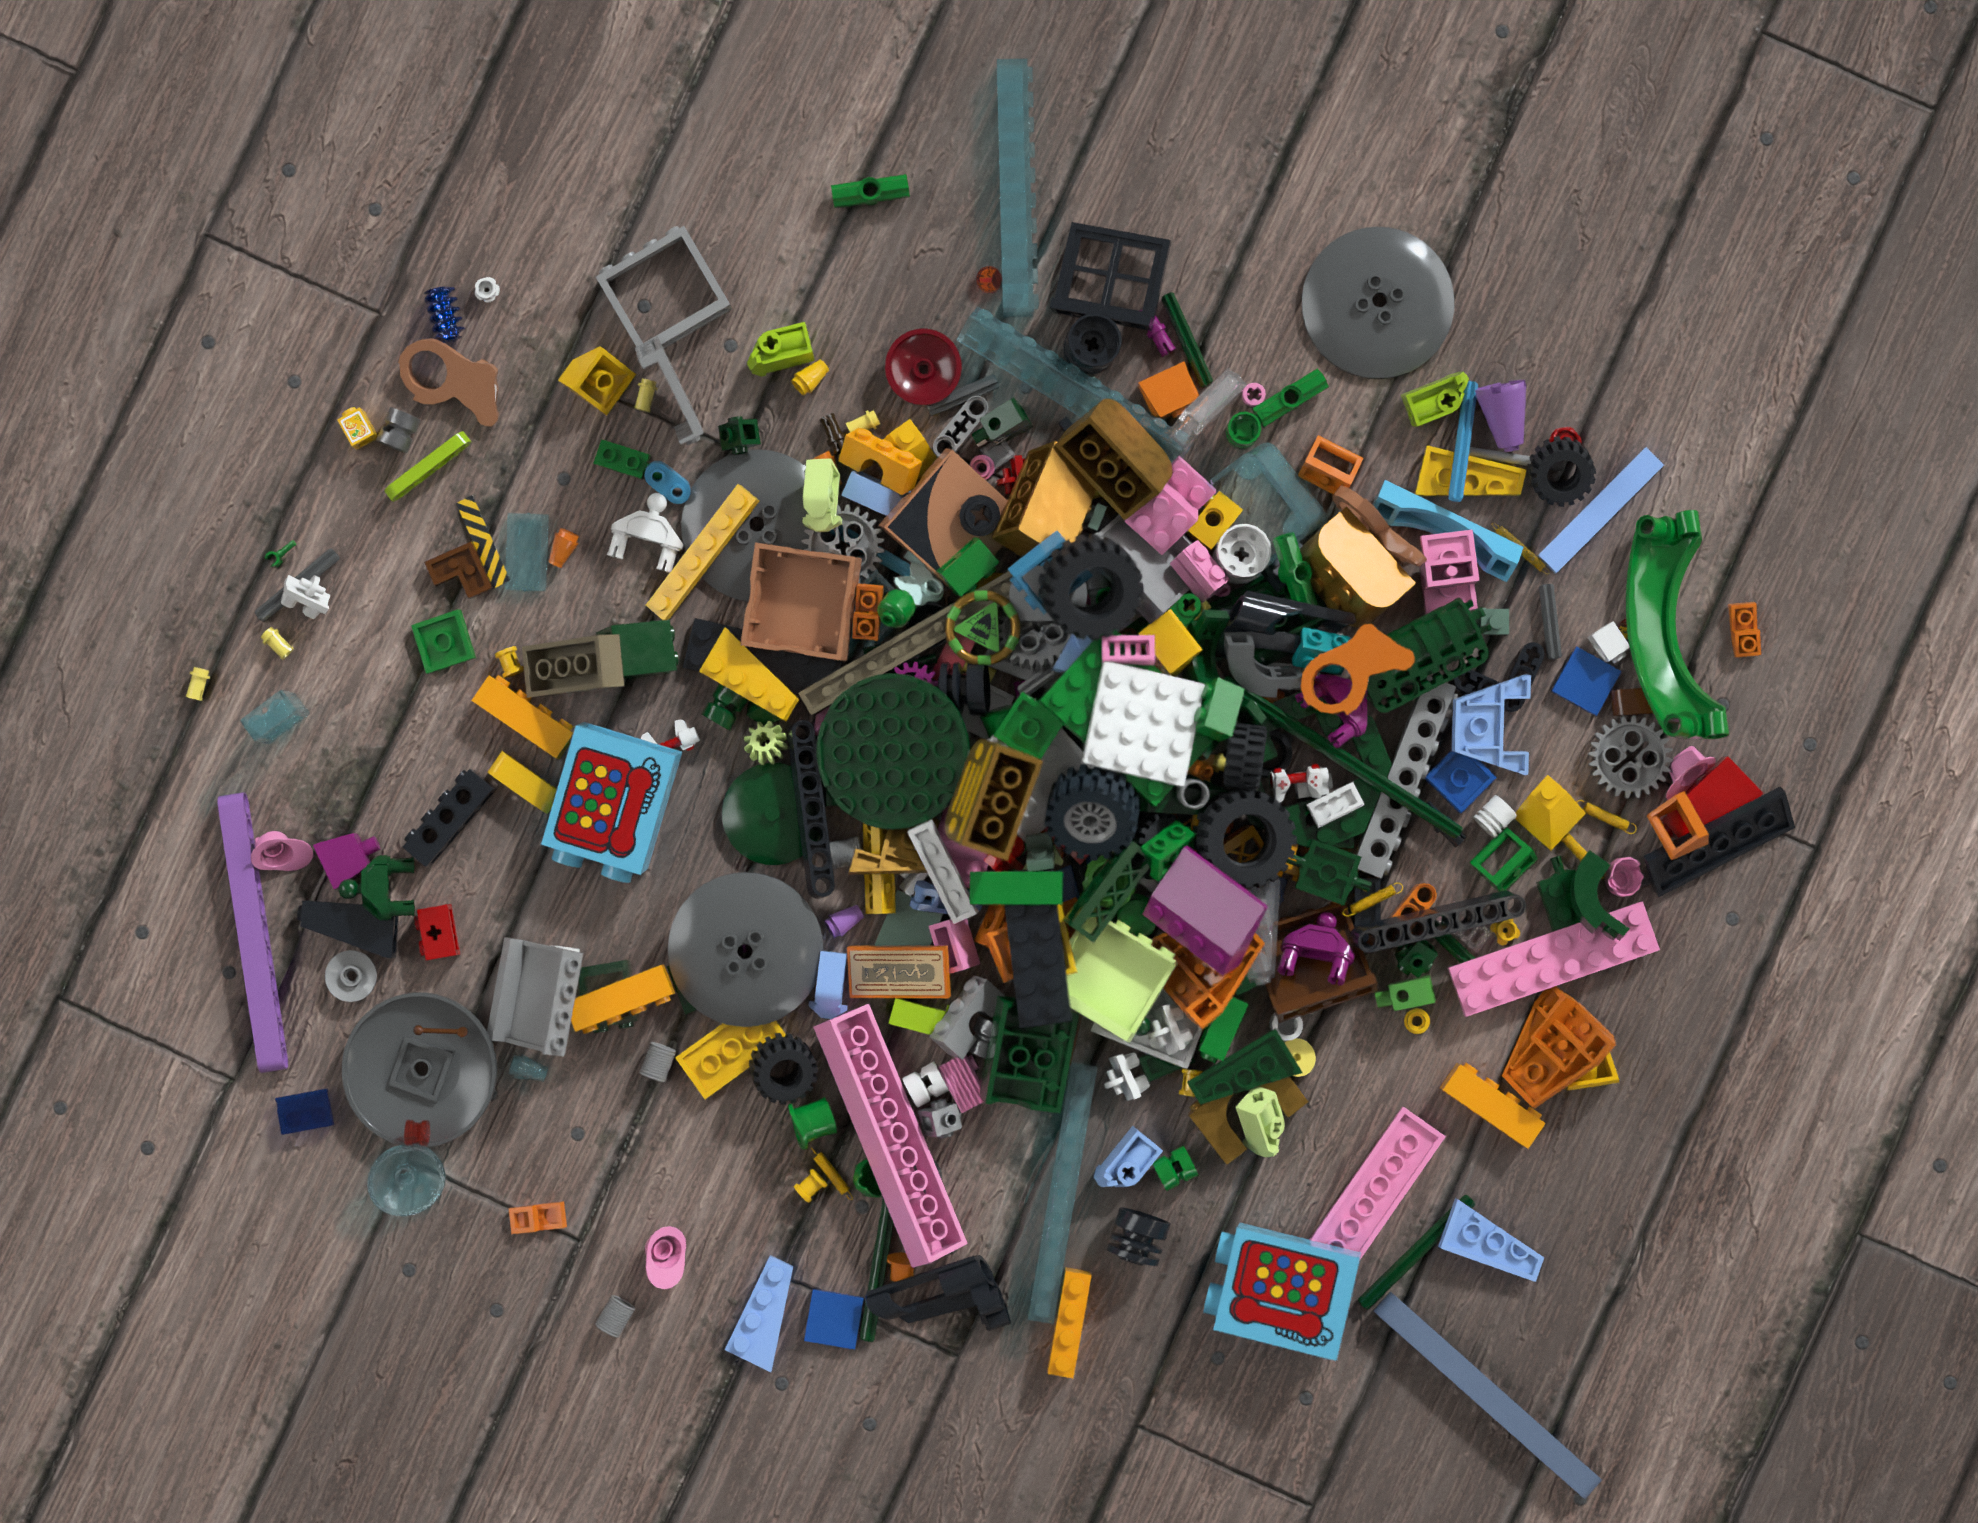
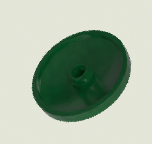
M765 763L764 765L760 764L749 768L733 781L725 795L722 806V822L725 833L734 848L754 862L765 865H782L793 862L803 856L790 765ZM803 778L802 786L804 789L811 791L813 788L812 781L808 778ZM807 803L805 806L806 813L810 816H815V806ZM810 829L809 838L817 842L820 837L819 832L815 829Z

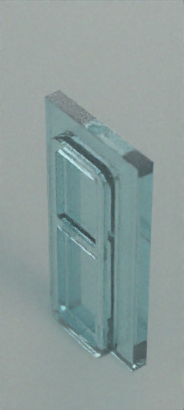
M508 513L505 570L510 581L505 583V590L524 592L546 591L548 514Z

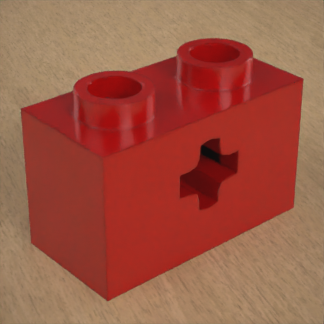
M452 904L418 909L417 915L414 916L416 930L421 932L422 941H419L421 956H425L427 961L460 955ZM435 927L436 929H441V934L437 938L436 936H431V931H434Z

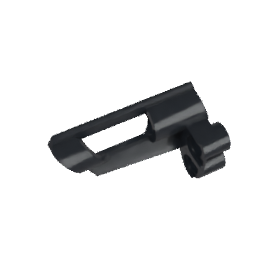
M1246 591L1236 601L1232 610L1220 609L1221 611H1227L1230 619L1219 637L1215 657L1227 659L1224 649V635L1226 632H1251L1255 648L1295 653L1301 643V636L1276 631L1275 624L1280 620L1299 613L1324 618L1327 620L1321 623L1315 630L1337 634L1346 626L1353 625L1356 622L1355 615L1345 611Z
M981 1255L971 1256L867 1291L865 1296L867 1308L876 1316L887 1320L899 1317L907 1323H912L977 1306L981 1322L985 1324L987 1331L1011 1324L1001 1290L994 1280L988 1263ZM938 1278L944 1292L904 1307L898 1306L890 1297V1294Z

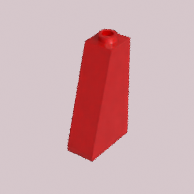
M1729 756L1719 759L1706 774L1685 792L1703 825L1764 794ZM1678 810L1659 817L1667 833L1673 839H1678L1689 833Z

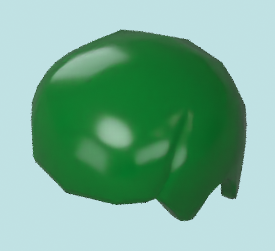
M865 1158L854 1169L853 1182L855 1188L866 1197H883L868 1159Z

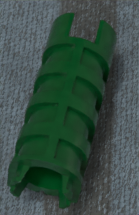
M1458 597L1450 603L1440 606L1430 613L1409 622L1407 625L1386 634L1398 645L1413 652L1414 663L1410 669L1405 671L1395 669L1369 676L1366 688L1368 697L1365 698L1378 711L1386 713L1483 664L1487 660L1489 652L1482 634L1492 630L1490 623L1478 628L1479 623L1475 621L1486 616L1483 608L1479 607L1470 611L1469 609L1474 606L1472 599L1464 603ZM1475 648L1479 649L1478 657L1476 658L1471 655ZM1459 661L1458 667L1455 670H1447L1446 665ZM1440 668L1445 673L1444 675L1438 672L1440 671ZM1435 673L1432 675L1433 680L1428 681L1425 679L1428 675ZM1413 684L1410 693H1401V688ZM1393 692H1395V693L1397 694V696H1399L1398 699H1396V698L1393 696V695H1394ZM1388 697L1386 699L1387 703L1385 705H1382L1380 701Z

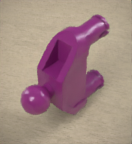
M1329 674L1318 675L1314 679L1315 695L1317 698L1322 697L1327 704L1341 703L1350 694L1352 681ZM1365 691L1363 701L1357 709L1348 715L1345 712L1337 714L1344 725L1328 735L1331 743L1334 740L1337 741L1333 744L1334 747L1340 748L1352 737H1360L1365 733L1367 726V699L1365 697H1368L1367 691ZM1302 692L1295 696L1298 703L1302 700L1304 701L1300 705L1302 708L1309 706L1304 700Z
M1323 912L1318 915L1316 925L1309 924L1287 935L1281 943L1280 948L1283 954L1277 971L1285 975L1287 969V976H1292L1297 957L1333 962L1328 981L1335 985L1336 980L1339 979L1338 985H1343L1347 968L1353 964L1355 956L1348 943L1334 929L1337 921L1335 916L1330 912Z

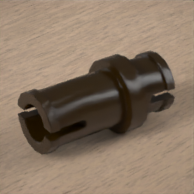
M831 413L826 415V419L823 416L819 421L828 437V446L832 447L834 455H838L841 453L846 435L841 432L835 414Z

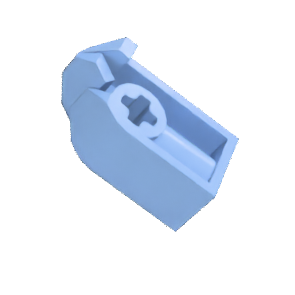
M854 470L849 476L842 496L881 514L888 515L911 490L900 495L882 485L881 480L862 471L857 472Z
M821 951L815 1001H809V1007L821 1018L833 1019L847 1011L848 1005H842L847 953Z
M1132 1126L1104 1162L1097 1166L1094 1179L1100 1187H1128L1135 1185L1163 1150ZM1124 1167L1131 1170L1129 1174L1123 1173Z

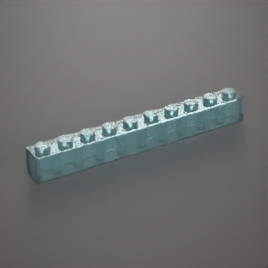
M997 59L1003 317H1033L1034 309H1039L1038 294H1033V284H1038V268L1033 269V259H1037V243H1032V233H1037L1036 218H1031V208H1036V193H1031V183H1035V167H1030V158H1035L1034 142H1029V133H1034V117H1029V107H1033V92H1028V82H1033V68L1027 66V59Z
M977 307L968 317L957 338V341L1079 417L1084 416L1103 399L1108 398L1117 401L1161 446L1171 463L1178 456L1184 459L1195 442L1185 433L1167 425L1163 419L1156 418L1146 412L1142 406L1133 404L1125 399L1121 393L1109 389L1097 378L1090 377L1076 365L1064 361L1055 352L1040 346L1033 338L1024 336L1016 331L1012 325L1003 323L995 318L988 310Z
M1072 1061L1070 1066L1027 1315L1028 1320L1054 1324L1097 1073L1096 1065Z

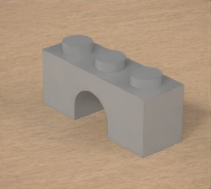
M973 975L965 983L964 989L957 999L951 1003L943 1019L936 1024L930 1038L948 1055L963 1060L977 1040L969 1030L971 1017L977 1012L992 1018L995 1013L997 997L1005 995L987 979Z

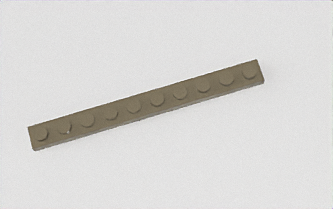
M1008 571L975 591L987 590L996 592L1010 601V579L1013 575ZM973 601L967 604L955 621V627L993 603V601ZM954 603L798 692L810 714L813 715L832 704L842 692L856 684V682L871 676L884 674L946 638V618Z

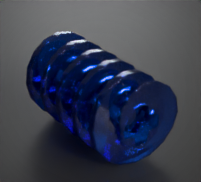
M443 286L424 292L427 295L424 301L430 305L427 307V312L432 314L429 321L435 324L432 327V332L438 334L434 339L443 343L461 339L462 336H459V333L465 330L464 326H457V323L462 321L463 318L454 316V313L460 311V307L452 306V303L456 302L458 298L449 296L450 293L455 291V287Z

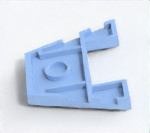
M1521 675L1453 699L1452 751L1523 775H1528L1529 752L1503 751L1504 700L1530 699L1531 675Z

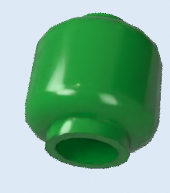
M895 589L890 590L878 604L877 612L883 624L889 627L900 628L915 613L916 606L910 593L905 590Z

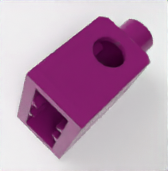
M357 833L313 845L333 889H338L340 883L345 879L354 880L360 876L361 871L371 862L369 855L381 850L375 836L361 841Z

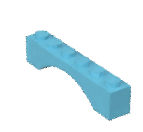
M1387 480L1384 481L1372 505L1380 512L1390 526L1412 527L1433 534L1473 530L1477 564L1483 571L1505 582L1509 580L1518 565L1523 550L1522 546Z

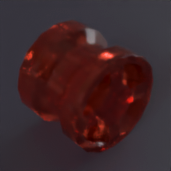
M407 1120L404 1129L405 1145L412 1146L414 1143H419L421 1146H428L430 1140L429 1120H422L421 1122Z

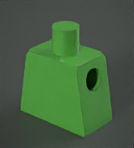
M1430 974L1390 983L1388 985L1389 990L1375 993L1378 1008L1393 1005L1394 1011L1432 1004L1436 1001ZM1407 991L1409 998L1400 999L1398 992Z

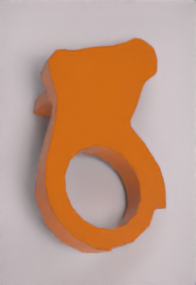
M1364 624L1351 640L1320 654L1306 666L1301 680L1304 700L1309 706H1313L1320 712L1330 714L1345 712L1348 715L1357 709L1363 701L1369 676L1395 669L1408 670L1414 663V654L1411 650L1398 645L1387 635L1380 632L1374 625ZM1338 665L1346 668L1351 675V692L1341 703L1334 705L1324 704L1315 695L1314 679L1324 667Z

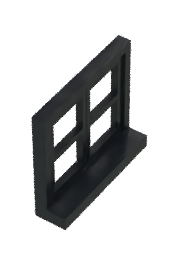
M1071 222L1055 298H1051L1050 309L1053 313L1078 318L1086 314L1098 313L1109 317L1116 325L1152 331L1172 243L1171 240ZM1082 238L1114 244L1108 271L1076 265ZM1123 246L1155 252L1150 278L1117 273ZM1075 271L1106 277L1101 304L1069 298ZM1116 279L1148 284L1142 311L1110 305Z

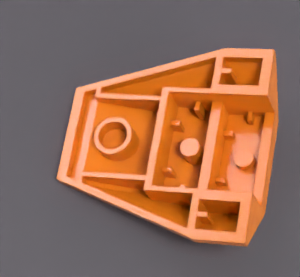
M1167 933L1154 937L1151 944L1157 950L1164 947L1175 954L1173 959L1178 964L1163 990L1182 1012L1203 1030L1223 1013L1263 949L1265 942L1255 933L1240 965L1225 975H1221Z
M1554 986L1544 990L1534 1002L1502 1077L1531 1107L1536 1108L1597 1067L1616 1045L1614 1036L1583 1005L1558 986Z

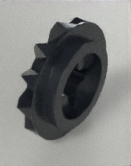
M975 495L968 497L961 505L958 516L961 526L969 534L985 536L996 529L1000 521V510L992 498L985 495ZM983 508L982 514L988 521L979 519L976 523L974 521L976 517L970 511H980Z

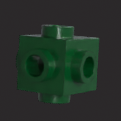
M742 416L728 418V423L718 426L722 451H733V455L748 453V448L761 444L757 419H743Z
M1427 940L1397 946L1396 953L1394 954L1398 961L1397 967L1406 975L1412 973L1417 978L1422 973L1430 970L1433 961L1438 956L1434 946Z

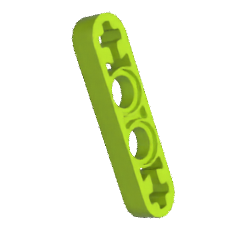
M464 431L457 433L388 485L384 492L392 502L397 501L464 451L471 444V440Z

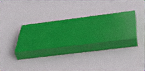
M970 872V905H1063V872Z

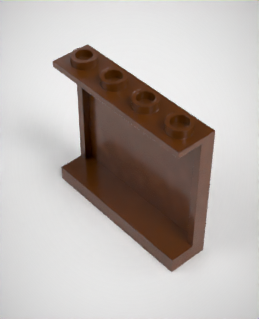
M1331 901L1323 908L1316 910L1314 908L1307 909L1298 916L1292 918L1286 916L1278 919L1276 923L1258 926L1255 933L1265 942V945L1256 958V962L1278 1023L1377 992V981L1374 973L1372 974L1364 952L1355 947L1350 941V933L1354 926L1350 916L1346 917L1343 915V910L1347 908V902H1345V905H1341ZM1347 909L1344 911L1345 915H1349ZM1323 912L1332 913L1337 920L1334 929L1348 943L1355 956L1353 964L1347 968L1344 984L1338 985L1339 979L1336 980L1335 985L1328 981L1333 962L1305 957H1297L1292 976H1287V969L1285 975L1280 974L1277 968L1283 954L1280 948L1282 940L1290 933L1309 924L1316 925V919L1319 914Z

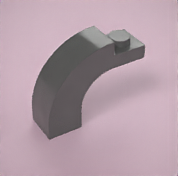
M1251 632L1225 633L1224 649L1229 668L1235 680L1243 688L1256 695L1277 698V689L1292 690L1294 688H1301L1302 672L1300 667L1262 665L1254 659V642Z

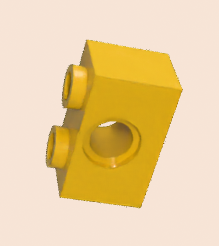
M1221 491L1213 495L1203 505L1205 509L1198 515V521L1186 532L1193 540H1199L1208 552L1214 548L1226 530L1230 528L1243 511L1241 507ZM1208 514L1218 516L1219 524L1217 526H1209L1206 523V516Z

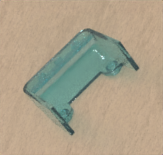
M1271 443L1258 445L1209 481L1214 487L1234 471L1245 480L1255 479L1263 473L1293 513L1285 520L1282 529L1283 534L1294 532L1297 543L1303 541L1319 529L1326 520V513L1278 448ZM1276 553L1270 557L1268 565L1278 559Z

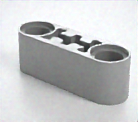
M973 396L969 398L935 439L933 452L937 458L940 456L937 448L941 443H949L952 446V450L957 454L972 436L971 433L975 432L982 424L980 418L988 413V403L983 397ZM975 403H979L984 407V411L980 415L972 414L969 409ZM966 414L969 419L965 426L966 433L959 432L956 436V441L958 442L956 444L951 437L956 433V425L962 426L966 421V417L963 416Z

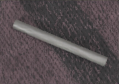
M1470 447L1469 456L1524 466L1531 464L1530 456L1475 447ZM1564 461L1556 462L1549 470L1562 471Z

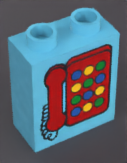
M587 722L576 725L541 845L554 848L551 859L577 868L582 867L584 858L603 863L601 875L626 883L631 882L633 873L641 875L645 872L650 864L682 751Z
M1239 1223L1235 1235L1226 1232L1221 1233L1215 1262L1228 1265L1224 1285L1210 1282L1203 1313L1216 1316L1213 1330L1337 1361L1361 1252Z

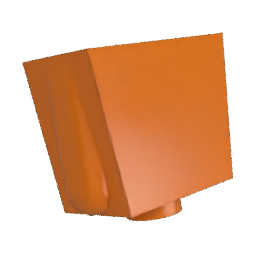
M1185 361L1138 382L1137 385L1152 417L1158 421L1171 415L1173 419L1187 413L1186 408L1195 405L1199 400V394L1189 375Z

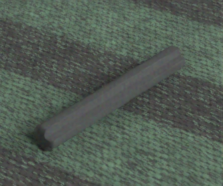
M330 548L295 578L298 580L305 578L310 581L314 575L319 577L334 565L340 557L335 550ZM284 587L255 610L259 620L266 622L284 606L281 604Z

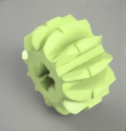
M767 721L765 726L758 722V729L749 728V732L752 735L744 737V741L748 743L744 749L747 753H750L749 757L752 761L758 759V762L764 765L768 759L771 764H774L775 756L783 758L780 750L788 749L787 744L784 743L787 740V735L781 733L782 728L779 725L773 726L771 721Z

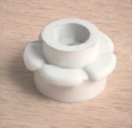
M486 277L476 282L475 296L479 300L492 302L495 300V296L499 295V285L496 284L493 278Z

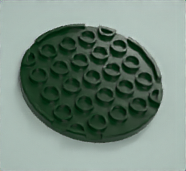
M880 674L856 682V684L842 692L834 700L820 725L816 756L822 782L835 800L834 802L844 812L872 827L904 829L931 820L951 804L970 752V746L962 716L953 702L940 689L923 679L911 675Z

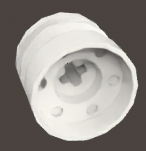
M1249 524L1235 525L1226 530L1217 542L1212 558L1223 568L1225 574L1230 578L1229 582L1245 584L1256 579L1268 565L1272 553L1271 544L1266 534L1258 527ZM1238 551H1241L1242 556H1245L1242 562L1239 561L1237 556H1234Z

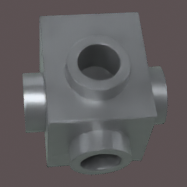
M940 1099L931 1102L930 1107L918 1111L923 1136L938 1137L940 1139L954 1135L953 1131L962 1129L961 1112L958 1109L957 1103H947L946 1099Z

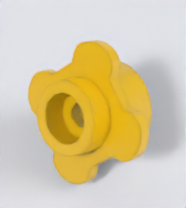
M1513 919L1492 923L1490 926L1491 932H1494L1498 938L1497 943L1499 945H1506L1508 941L1520 936V930L1513 922ZM1504 928H1507L1506 933L1503 932Z

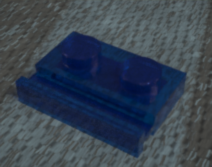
M328 1088L275 1098L281 1135L334 1125Z

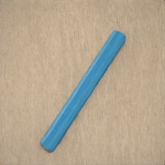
M1468 381L1463 392L1465 394L1461 403L1448 495V499L1455 502H1461L1465 487L1477 399L1475 390L1478 388V383Z

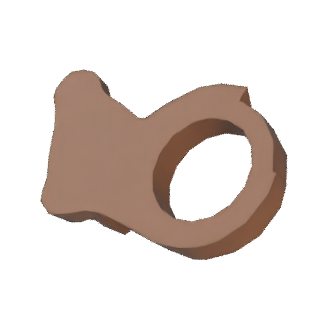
M433 338L418 340L407 346L402 352L398 361L400 376L406 388L415 395L414 401L433 405L455 397L475 414L480 424L491 427L497 422L499 418L496 404L499 389L497 383L498 369L493 364L484 359L472 362L447 344ZM431 351L443 359L447 369V376L442 386L429 388L416 380L412 371V362L418 352Z
M1342 485L1333 494V501L1339 510L1342 511L1347 506L1400 566L1404 567L1413 564L1420 567L1427 561L1422 552L1389 527L1380 512L1366 498H1362L1355 491Z

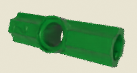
M907 174L877 179L868 177L862 181L831 185L834 208L862 204L875 205L882 201L910 197ZM869 186H873L878 190L872 197L866 196L863 193Z
M1317 368L1293 384L1285 386L1280 392L1252 408V411L1264 428L1290 411L1296 410L1300 405L1329 388V385L1322 372ZM1287 392L1294 393L1297 397V402L1294 404L1287 403L1284 399V394Z
M1289 532L1273 538V545L1280 563L1278 577L1281 582L1287 584L1291 599L1317 605L1310 582L1312 568L1310 564L1303 561L1295 533Z

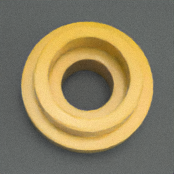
M1414 1008L1406 1013L1404 1025L1409 1032L1421 1034L1428 1029L1430 1017L1426 1011ZM1415 1016L1421 1018V1023L1418 1026H1414L1412 1023V1019Z

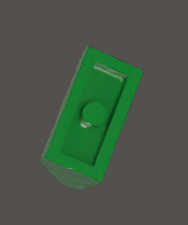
M1507 827L1502 829V832L1498 833V836L1493 838L1469 862L1498 892L1507 891L1538 860L1533 849ZM1509 837L1520 850L1492 876L1481 864Z

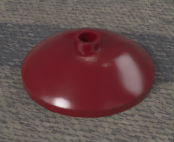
M921 328L902 334L891 345L886 356L885 374L891 389L901 399L914 405L926 406L941 402L955 390L961 377L962 363L958 349L946 335L936 330ZM921 366L928 367L929 370L926 374L919 372Z

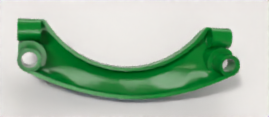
M1697 510L1678 512L1675 514V518L1669 516L1656 518L1650 515H1643L1638 519L1630 552L1626 584L1627 634L1640 685L1663 732L1670 737L1684 740L1691 738L1698 740L1720 739L1729 736L1725 706L1712 699L1695 682L1683 661L1676 633V606L1680 586L1686 569L1702 542L1699 513Z

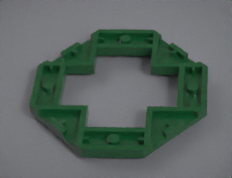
M1300 692L1271 703L1296 720L1315 714L1324 737L1344 725L1337 714L1323 713L1313 706L1302 708L1300 705L1304 701L1302 700L1298 703L1295 697ZM1322 697L1318 698L1321 702L1327 704ZM1367 715L1365 733L1360 737H1352L1361 762L1387 778L1392 763L1373 717ZM1268 718L1264 720L1262 725H1258L1265 726L1267 730L1263 762L1278 756L1269 732L1280 728V726ZM1361 778L1351 781L1354 783L1364 806L1320 828L1316 824L1309 827L1306 826L1298 804L1287 807L1286 809L1290 813L1288 818L1294 821L1296 828L1292 830V834L1297 836V844L1309 849L1311 840L1314 839L1332 846L1364 833L1381 791ZM1260 782V787L1257 791L1265 793L1262 783ZM1246 815L1249 824L1264 829L1262 822L1257 817Z

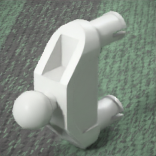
M653 493L647 499L649 513L639 510L612 524L611 532L614 534L607 555L623 560L627 540L633 536L661 544L663 548L656 569L670 573L673 569L677 552H680L683 548V543L667 519L659 516V512H662L667 506L666 498L660 493Z

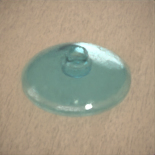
M417 1144L398 1145L382 1153L372 1164L367 1177L368 1193L373 1203L387 1214L394 1216L418 1214L433 1205L441 1195L445 1185V1169L437 1154L429 1148ZM407 1170L405 1174H399L400 1171Z

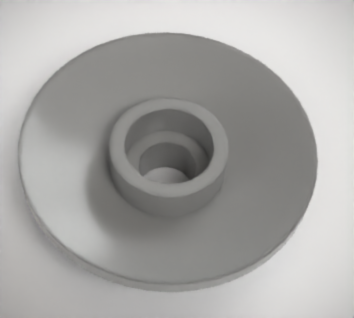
M354 950L343 951L335 955L328 963L325 971V982L331 994L346 1002H355L367 997L374 989L377 981V971L373 961L364 953ZM351 971L357 973V978L354 981L349 979Z

